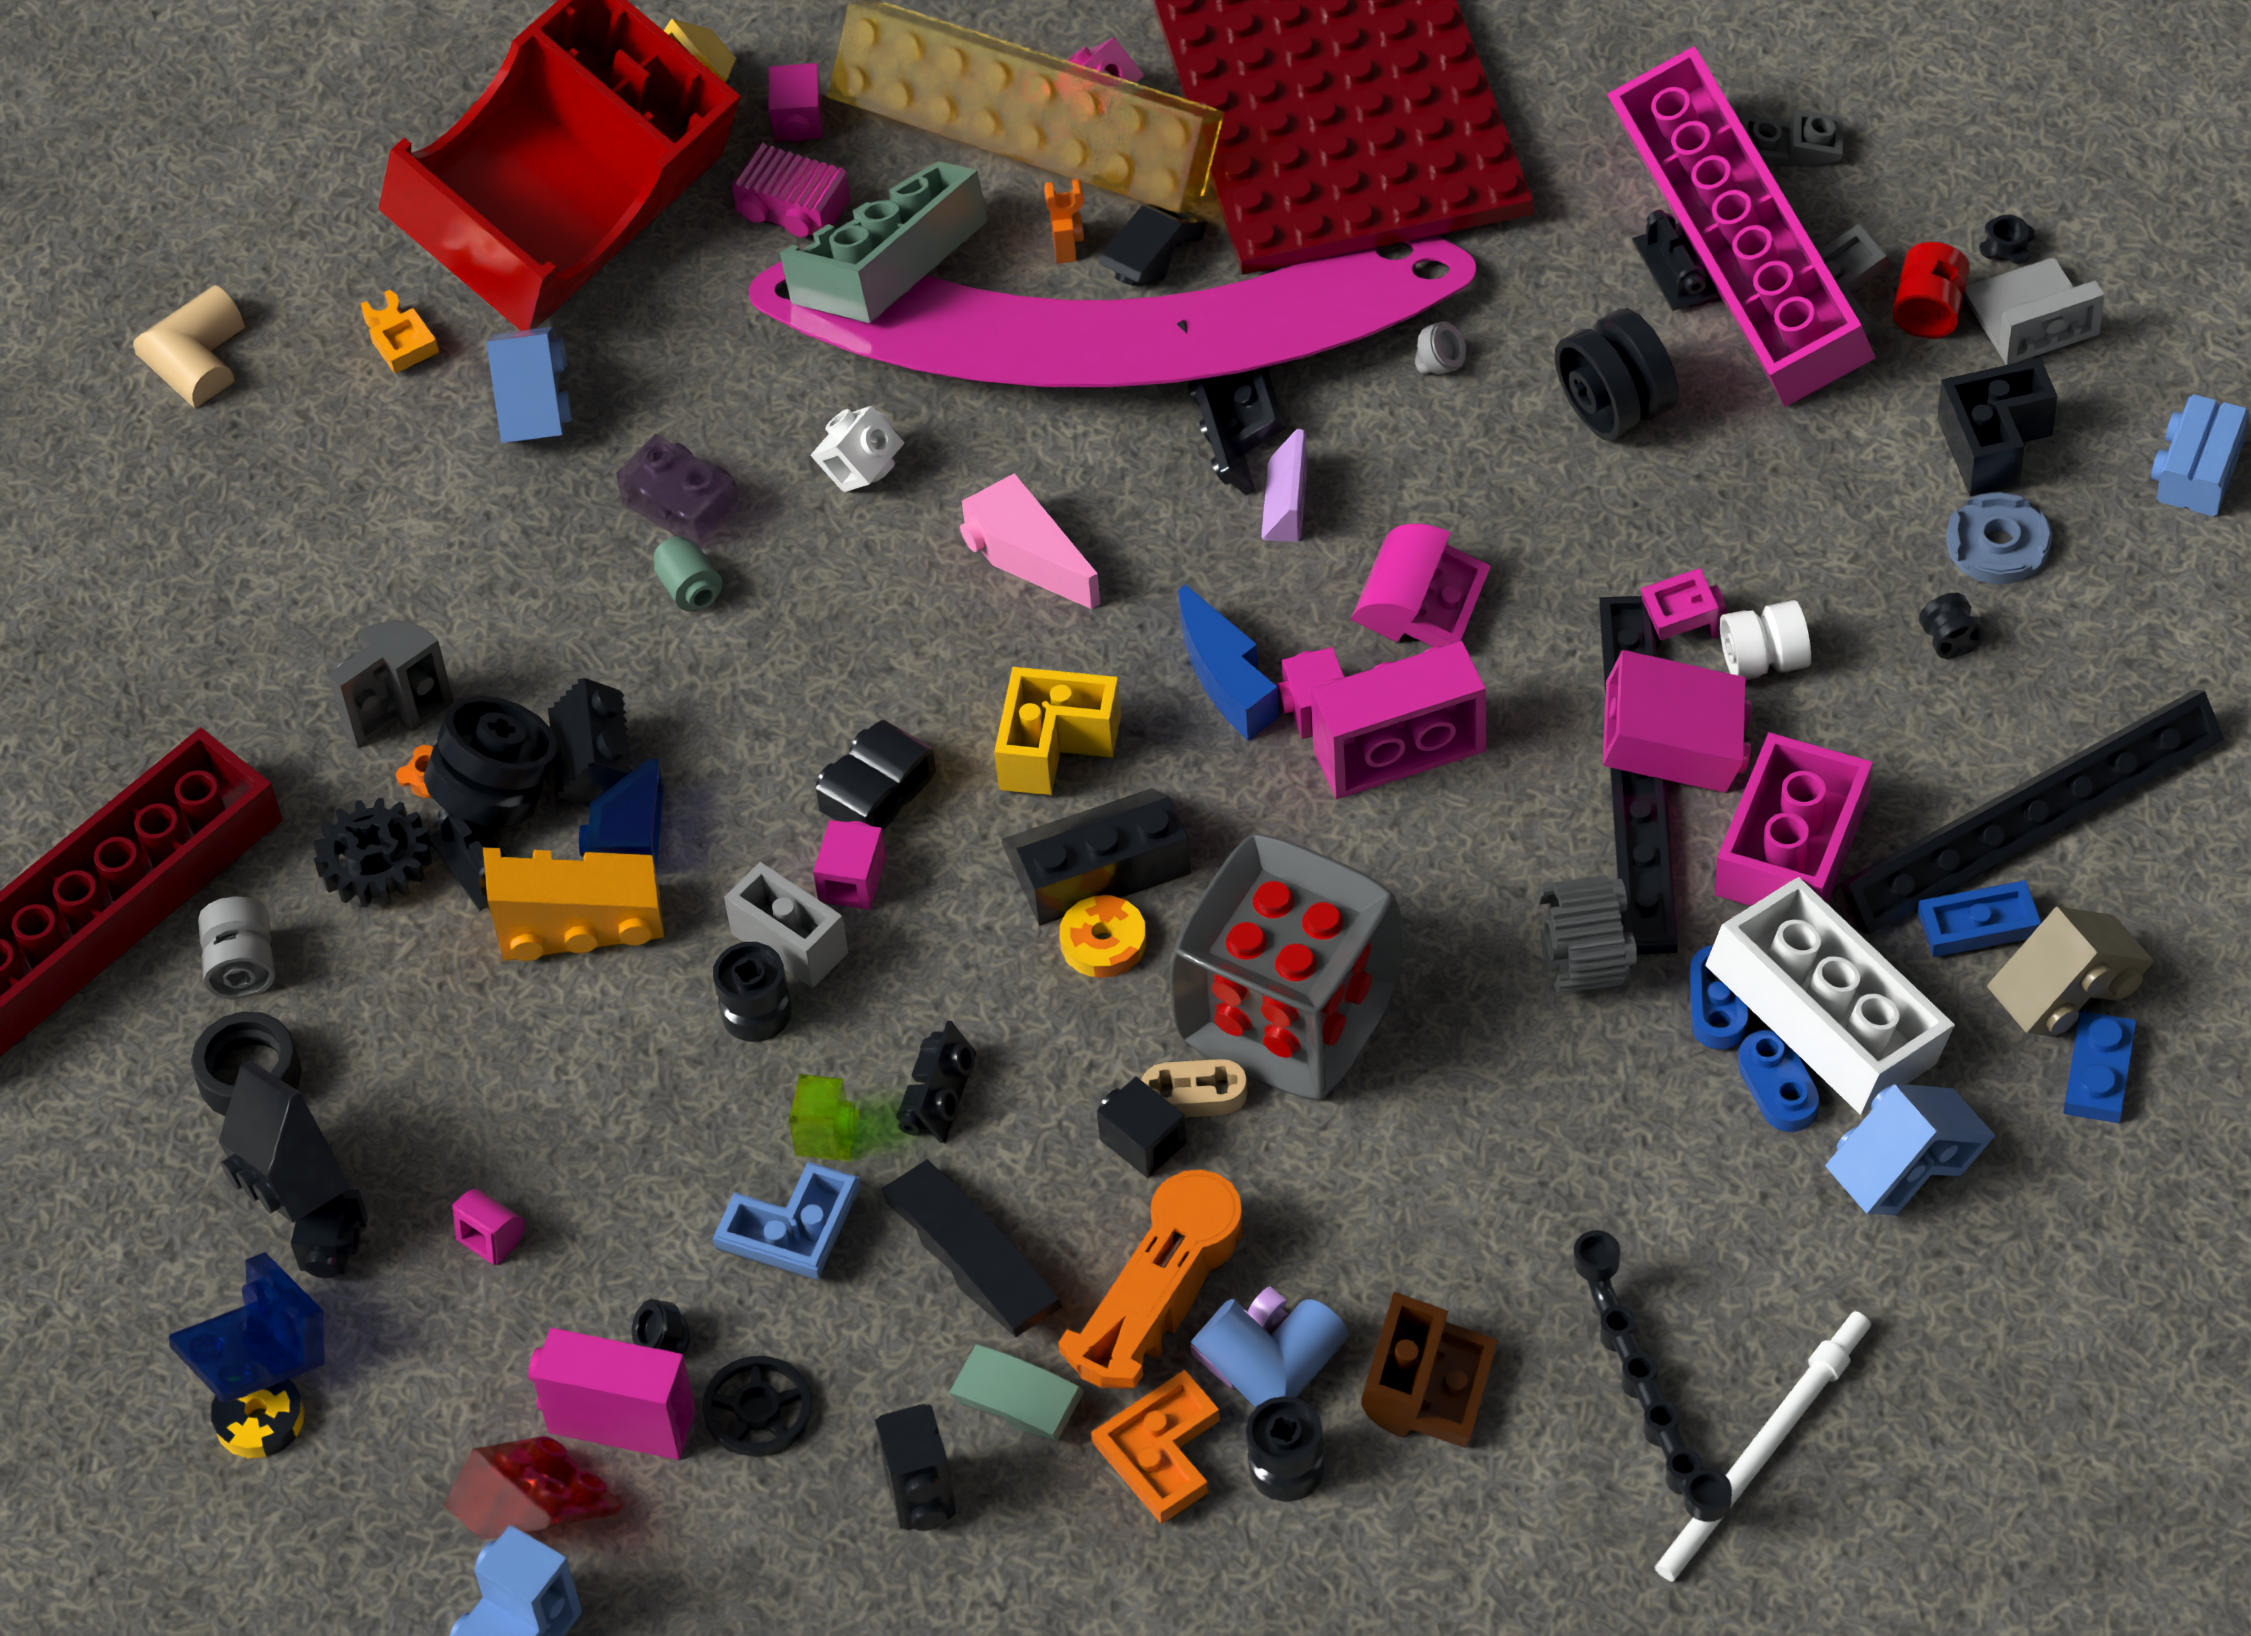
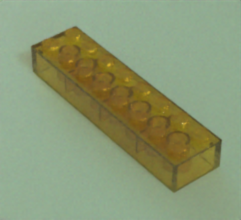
M880 0L849 2L827 95L828 98L1073 179H1079L1080 181L1176 213H1182L1201 206L1224 116L1223 111Z

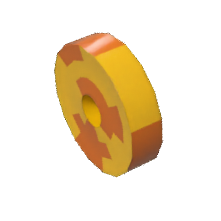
M1112 895L1086 898L1072 906L1065 913L1060 923L1061 952L1066 962L1079 973L1095 978L1114 977L1129 971L1140 961L1146 949L1145 921L1139 909L1125 899ZM1100 933H1107L1111 935L1109 938L1104 940L1095 938V936Z

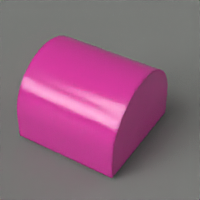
M480 1189L467 1191L452 1204L456 1241L492 1265H499L519 1244L524 1233V1219Z

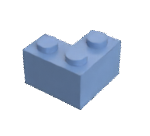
M553 326L493 334L486 343L501 443L562 435L565 431L564 422L572 421L568 391L559 392L557 381L560 377L559 372L565 371V367H567L564 338H554Z
M1893 1084L1882 1090L1874 1098L1871 1104V1112L1860 1125L1842 1136L1837 1144L1838 1151L1825 1166L1866 1214L1896 1215L1931 1175H1962L1996 1135L1954 1088Z
M509 1525L498 1540H491L480 1552L474 1572L483 1598L471 1613L463 1614L456 1621L450 1636H564L582 1613L567 1558Z

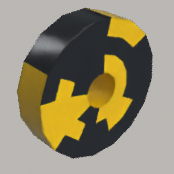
M267 1368L251 1369L232 1376L218 1389L211 1403L210 1420L220 1444L232 1454L245 1458H263L284 1450L297 1438L304 1423V1405L295 1383L283 1373ZM256 1409L266 1410L258 1418L249 1417L250 1413Z

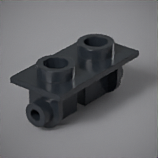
M1655 210L1647 217L1646 234L1633 237L1632 242L1671 310L1675 311L1718 297L1719 292L1679 223L1676 224L1674 217L1663 210Z
M441 808L438 812L439 830L429 835L431 845L480 912L489 907L483 847H500L485 826L460 819L446 809ZM500 849L501 857H506V855Z
M952 1021L946 1022L943 1032H932L930 1037L922 1040L921 1050L911 1076L916 1082H925V1084L907 1086L901 1106L896 1114L899 1120L898 1127L902 1132L909 1135H917L920 1129H929L939 1143L944 1144L946 1143L953 1120L958 1114L959 1102L969 1074L974 1068L976 1051Z

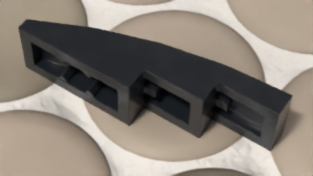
M928 1159L881 1188L887 1204L916 1229L922 1245L951 1270L960 1290L1016 1338L1062 1308L1058 1296L991 1219Z

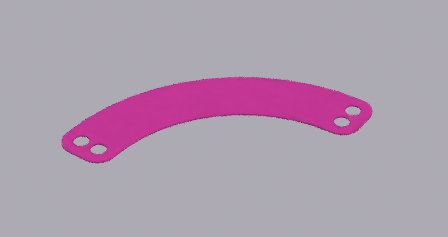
M1437 235L1404 241V243L1409 244L1413 248V252L1408 257L1399 260L1382 258L1376 252L1378 247L1294 264L1249 280L1206 290L1159 297L1118 300H1061L1017 296L975 289L925 275L907 293L903 294L884 310L878 318L874 319L871 323L795 305L791 303L790 299L779 297L775 291L778 286L786 282L782 261L755 277L749 287V298L753 306L759 311L805 335L857 355L917 371L974 381L1039 387H1120L1176 383L1236 374L1302 359L1361 340L1410 319L1468 287L1475 278L1476 263L1473 257L1465 250ZM1424 261H1439L1446 264L1450 269L1445 276L1438 279H1423L1416 276L1412 271L1414 266ZM1182 320H1185L1187 333H1185L1177 325V323H1179Z

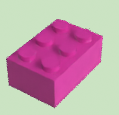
M1462 641L1446 646L1431 647L1421 654L1396 662H1384L1373 669L1345 678H1334L1323 685L1311 688L1313 751L1336 799L1486 752V688Z
M1768 732L1717 856L1715 896L1752 906L1799 877L1829 904L1870 800L1873 762Z

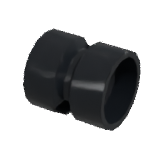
M741 942L730 946L721 953L713 967V981L725 1029L735 1038L746 1042H762L778 1035L787 1026L791 1018L792 1007L784 964L779 953L771 946L760 942Z
M1281 1396L1270 1398L1258 1405L1249 1416L1246 1427L1248 1466L1251 1482L1261 1494L1272 1500L1283 1502L1300 1500L1314 1492L1323 1477V1432L1320 1417L1311 1405L1299 1398Z

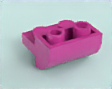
M1405 524L1392 529L1383 540L1350 620L1397 643L1404 633L1432 647L1446 646L1461 641L1491 566L1448 545L1447 541L1451 532L1427 524Z

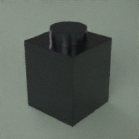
M1137 1076L1122 1089L1112 1090L1103 1099L1097 1110L1100 1140L1146 1178H1149L1187 1144L1184 1114Z

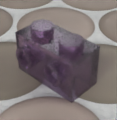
M657 434L616 472L623 505L672 534L685 537L697 543L701 549L740 511L736 483L724 468L720 466L712 467L695 457L684 445L680 443L673 444Z

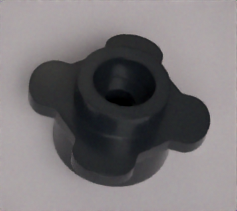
M2007 214L2000 215L1986 223L1985 232L1987 233L1986 241L1980 244L1979 248L1983 257L1987 259L1998 257L2003 260H2010L2014 264H2021L2029 259L2027 246L2028 242L2034 239L2035 231L2022 218Z

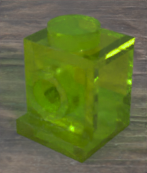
M799 1074L789 1117L795 1156L850 1162L860 1118V1110L855 1109L853 1101H847L843 1078Z

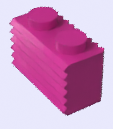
M763 142L757 146L732 184L736 212L741 213L747 220L754 223L767 221L783 226L788 232L798 237L813 236L814 232L828 224L835 226L837 219L841 216V212H844L846 205L850 202L847 172L842 167L837 169L834 165L828 166L825 162L819 163L816 159L811 161L807 156L802 158L798 153L793 155L790 151L784 152L781 148L776 150L772 145L767 147Z

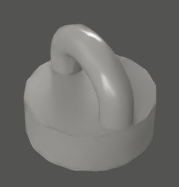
M1438 322L1427 326L1421 331L1418 337V350L1415 356V366L1418 372L1422 374L1433 372L1437 375H1444L1457 370L1463 365L1466 357L1465 341L1454 325L1449 322Z

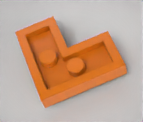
M1183 1370L1091 1432L1092 1443L1162 1525L1208 1493L1206 1479L1179 1448L1220 1421L1219 1409L1192 1377Z

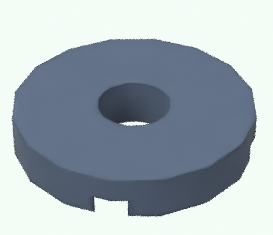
M1995 492L1979 494L1969 499L1967 505L1959 511L1958 508L1954 511L1949 520L1946 545L1950 558L1962 572L1979 581L2006 584L2020 582L2036 574L2048 560L2053 534L2047 516L2041 509L2039 514L2034 508L2030 507V501L2019 495ZM1993 531H2003L2008 533L2013 539L2007 543L1999 544L1987 539L1986 535Z

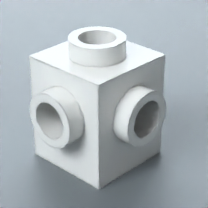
M872 405L854 412L845 409L828 423L826 431L829 434L810 456L842 491L847 492L883 478L894 467L895 461L892 457L903 446L904 441L893 430L891 421L884 414L876 411Z

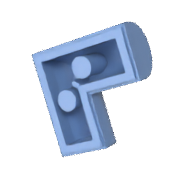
M807 1162L786 1208L734 1192L713 1236L714 1247L716 1250L819 1280L861 1187L860 1177Z
M1231 1299L1221 1306L1191 1343L1256 1408L1270 1398L1281 1396L1297 1398L1348 1339L1349 1331L1341 1318L1329 1307L1316 1300L1307 1299L1301 1301L1270 1336L1235 1299Z

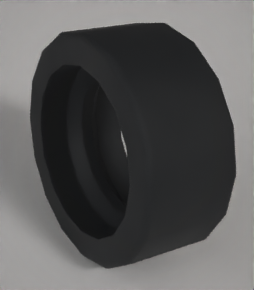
M242 1011L223 1016L208 1026L195 1042L191 1064L200 1094L214 1112L225 1117L235 1085H227L218 1081L214 1070L223 1056L235 1048L251 1044L265 1045L274 1049L279 1060L270 1073L294 1089H298L302 1069L292 1034L280 1020L263 1012Z

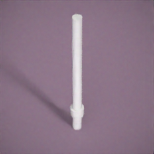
M1856 1311L1852 1312L1830 1341L1824 1340L1808 1359L1809 1369L1726 1474L1732 1486L1731 1507L1828 1381H1836L1850 1364V1357L1848 1355L1871 1327V1323L1866 1316ZM1692 1518L1656 1564L1655 1570L1657 1573L1673 1582L1722 1518L1713 1522H1703Z

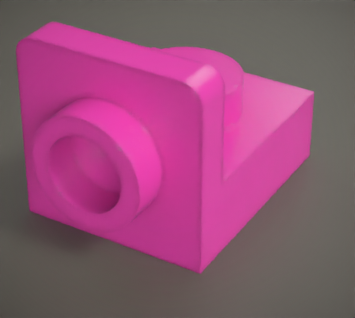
M1701 568L1641 588L1642 601L1660 640L1706 625L1712 639L1721 636L1720 616L1727 614L1725 601L1717 584L1709 587Z

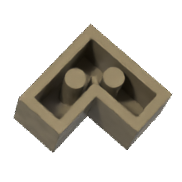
M2056 906L1986 987L2026 1033L2054 1037L2067 1031L2074 1025L2079 1017L2078 1011L2090 997L2118 1001L2135 992L2143 981L2142 975L2154 963V960L2114 915Z

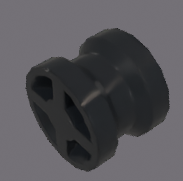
M1958 592L1947 593L1935 598L1923 608L1919 615L1920 625L1926 634L1933 636L1932 646L1938 656L1943 659H1952L1970 653L1982 642L1985 635V630L1978 618L1970 616L1972 607L1965 595Z

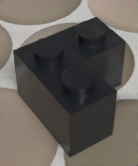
M2041 358L1941 379L1937 420L1970 497L2020 486L2024 454L2023 442L2053 436L2058 396Z

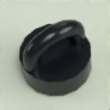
M649 1299L639 1307L633 1318L631 1329L632 1340L635 1345L684 1354L690 1344L689 1328L679 1308L673 1302Z

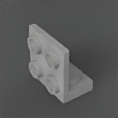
M2049 258L1968 285L1963 297L2005 364L2009 365L2099 335L2105 294L2096 280L2073 287L2057 260Z

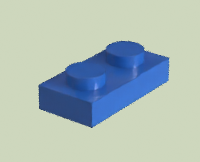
M2026 880L1920 900L1918 906V915L1932 957L2026 940L2041 924Z
M2080 1011L2063 1114L2120 1124L2136 1020Z

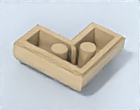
M214 285L139 335L134 340V349L139 358L196 409L235 382L231 370L211 350L244 329L245 326L242 316L230 296L222 288Z

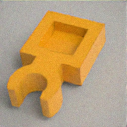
M388 290L384 292L387 308L374 310L367 301L361 303L365 323L371 328L369 332L372 343L394 374L439 353L435 337L414 308L402 313L398 296L393 291Z

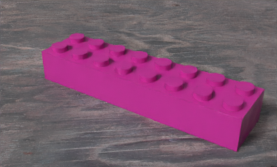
M1695 46L1607 93L1625 133L1689 240L1784 407L1876 358L1861 323Z

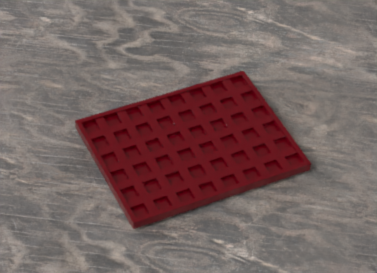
M1153 0L1158 23L1242 275L1533 215L1531 193L1457 0Z

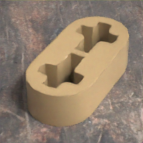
M1213 1059L1165 1062L1152 1066L1142 1076V1081L1160 1096L1161 1085L1172 1084V1096L1163 1098L1182 1112L1184 1118L1231 1114L1239 1110L1247 1098V1078L1245 1072L1239 1064L1231 1060ZM1216 1081H1227L1228 1093L1217 1094Z

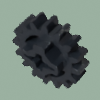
M378 798L373 808H366L362 800H357L355 802L356 812L348 814L341 808L336 810L339 821L336 825L323 822L321 829L324 838L314 840L313 843L317 855L314 858L319 877L323 878L326 890L329 893L338 890L341 902L347 903L357 895L360 898L362 907H368L372 897L380 896L383 904L388 905L391 901L390 893L397 890L404 896L410 894L407 883L409 880L415 882L424 881L425 876L422 866L432 864L429 847L432 846L427 827L422 826L420 815L417 812L407 815L404 803L399 801L390 810L386 809L384 798ZM401 837L407 842L406 850L401 849L399 842ZM340 854L345 857V867H342L339 863Z

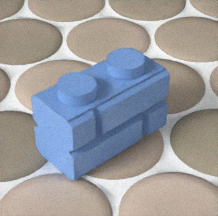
M2193 394L2191 397L2189 396L2183 413L2173 411L2165 441L2171 442L2169 451L2158 450L2151 472V479L2159 481L2156 496L2159 502L2180 508L2188 507L2191 511L2213 517L2218 515L2246 439L2250 416L2247 408L2226 402L2220 405L2214 399Z

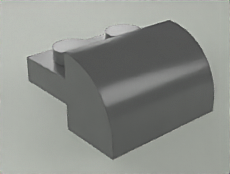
M381 622L359 631L358 635L362 651L355 656L343 660L336 669L328 674L345 736L357 748L364 745L399 719L411 731H414L454 703L438 639L425 628L410 622Z

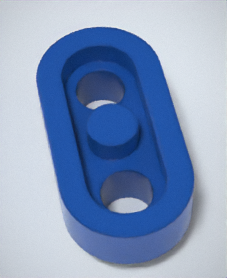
M1713 945L1700 949L1693 956L1690 964L1691 1028L1693 1035L1701 1044L1713 1049H1727L1741 1042L1747 1032L1748 1006L1723 982H1712L1709 980L1710 977L1716 976L1705 966L1713 948ZM1714 1022H1723L1728 1026L1723 1028H1717L1711 1026V1024Z
M1758 1031L1747 1036L1739 1048L1738 1068L1766 1121L1774 1128L1786 1132L1800 1131L1810 1126L1818 1114L1819 1094L1798 1054L1774 1031ZM1771 1051L1775 1055L1771 1057L1761 1056L1759 1052ZM1785 1094H1794L1798 1096L1799 1099L1790 1101L1784 1099L1782 1096Z

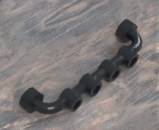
M1588 1231L1582 1234L1575 1242L1574 1267L1577 1273L1588 1281L1593 1300L1601 1316L1600 1340L1604 1347L1618 1353L1622 1362V1388L1628 1396L1639 1399L1644 1410V1436L1652 1445L1661 1447L1667 1460L1666 1484L1668 1488L1676 1494L1683 1495L1685 1509L1693 1518L1703 1522L1717 1521L1723 1518L1731 1507V1483L1727 1476L1718 1470L1702 1469L1700 1456L1695 1451L1686 1447L1679 1432V1411L1673 1403L1664 1400L1657 1385L1656 1361L1650 1355L1642 1352L1635 1337V1316L1630 1309L1620 1305L1610 1280L1617 1273L1620 1266V1245L1614 1236L1605 1231ZM1613 1327H1621V1328H1624V1329H1623V1330H1613V1329H1611V1328H1613ZM1634 1374H1644V1375H1646V1376H1645V1377H1642V1378H1638V1377H1635V1376H1633V1375H1634ZM1657 1421H1664V1422H1667L1668 1424H1667V1425H1657V1424H1655V1422H1657ZM1686 1469L1691 1472L1687 1474H1682L1677 1472V1470Z

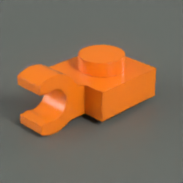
M1072 179L1073 188L1067 193L1058 194L1054 192L1053 182H1047L1044 187L1046 205L1050 211L1057 264L1077 261L1075 242L1084 241L1082 218L1079 211L1084 205V195L1079 179Z

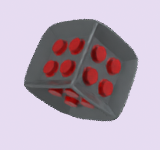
M1250 835L1236 847L1219 869L1189 915L1179 935L1169 970L1172 1013L1179 1035L1195 1050L1212 1060H1231L1239 1064L1248 1077L1289 1094L1309 1099H1323L1337 1086L1352 1066L1375 1030L1392 997L1402 964L1401 913L1395 896L1386 887L1366 874L1308 848L1273 836Z

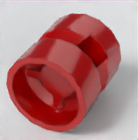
M1924 242L1916 244L1908 250L1904 259L1900 285L1897 289L1892 309L1893 320L1899 328L1910 335L1930 339L1945 337L1955 330L1963 303L1962 296L1966 290L1970 272L1969 261L1965 255L1955 247L1941 242Z

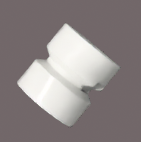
M1796 600L1765 606L1761 618L1753 610H1743L1721 616V642L1730 674L1746 677V680H1751L1766 674L1770 664L1779 673L1808 668L1810 666L1811 647L1808 629L1802 609Z

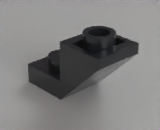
M1169 202L1142 205L1103 251L1098 264L1115 271L1114 278L1131 286L1141 287L1144 282L1165 280L1175 246H1181V243L1184 241L1202 240L1208 221Z

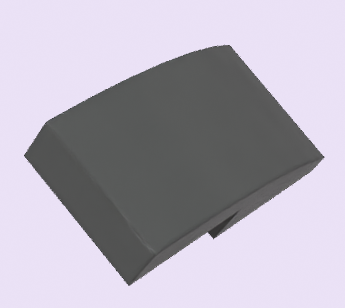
M1794 109L1790 122L1744 114L1740 116L1739 121L1766 166L1808 167L1837 162L1842 157L1843 117Z

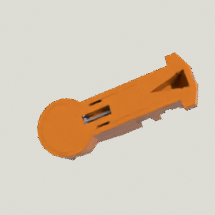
M1202 1169L1183 1171L1169 1177L1158 1187L1151 1202L1152 1227L1081 1334L1067 1329L1058 1342L1059 1352L1079 1372L1082 1379L1100 1388H1135L1143 1377L1142 1363L1144 1354L1158 1359L1162 1353L1161 1338L1166 1331L1175 1333L1194 1304L1209 1272L1223 1265L1232 1256L1236 1244L1243 1235L1241 1199L1234 1185L1220 1174Z

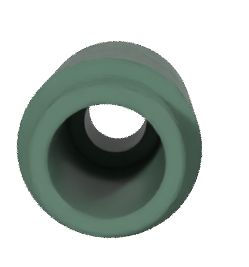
M676 536L665 540L657 547L653 556L655 574L677 606L684 611L701 610L709 607L716 600L722 589V579L699 545L685 537Z

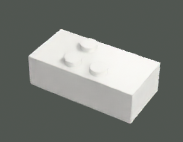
M1799 877L1723 923L1705 965L1860 1115L1871 1108L1874 1098L1885 1088L1893 1084H1908L1936 1065L1955 1026L1949 1018Z

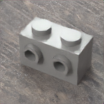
M759 862L724 897L731 934L742 942H760L771 946L779 953L784 969L812 989L849 953L844 929L845 923L842 915L762 862Z

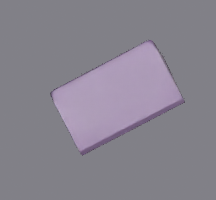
M1296 429L1268 462L1261 535L1263 540L1299 542V539L1302 538L1308 467L1307 433H1304L1303 429Z

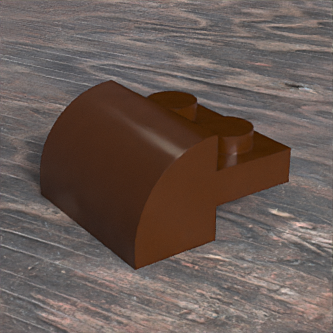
M1393 1292L1362 1394V1408L1374 1423L1396 1436L1406 1438L1411 1429L1465 1448L1472 1435L1498 1339L1446 1322L1449 1310Z

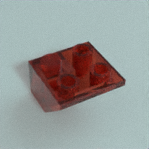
M539 1436L472 1449L444 1506L479 1538L486 1540L500 1537L509 1525L522 1532H529L617 1514L622 1508L623 1503L607 1490L605 1482L600 1477L585 1471L567 1455L566 1448L560 1442L550 1437Z

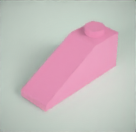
M1015 473L962 501L964 523L960 525V530L966 544L973 552L980 550L993 566L1085 607L1093 609L1100 605L1097 572Z

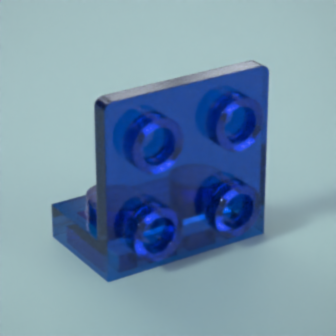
M266 1252L245 1259L246 1284L242 1287V1297L245 1306L169 1335V1347L224 1403L246 1397L251 1393L287 1379L295 1378L300 1374L325 1365L323 1309Z

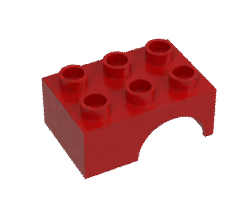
M557 0L512 41L509 52L494 79L475 104L451 129L421 150L411 152L412 143L405 137L390 150L378 210L520 331L537 329L722 157L741 96L628 0Z

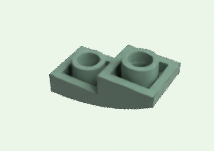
M978 1344L974 1346L949 1392L961 1405L1002 1416L1015 1429L1058 1441L1084 1393L1078 1385L1011 1355Z

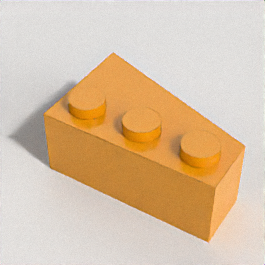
M483 847L487 900L503 961L514 959L532 961L542 955L569 951L573 953H587L596 947L617 944L634 946L644 944L651 939L665 938L659 883L653 855L585 852L584 861L552 859L551 850H534L533 858L501 857L500 848Z

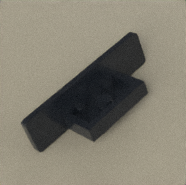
M1182 320L1177 325L1187 334L1186 322ZM1267 367L1236 374L1192 380L1188 383V389L1203 415L1199 425L1203 435L1212 445L1215 457L1211 459V464L1216 475L1225 485L1233 484L1244 495L1254 492V483L1244 454L1286 429Z

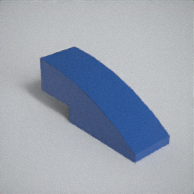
M1185 584L1178 590L1180 623L1185 647L1194 672L1208 697L1224 718L1249 741L1279 718L1278 687L1258 670L1257 644Z

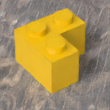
M1012 667L994 751L999 790L1052 795L1060 752L1113 757L1121 719L1118 677Z

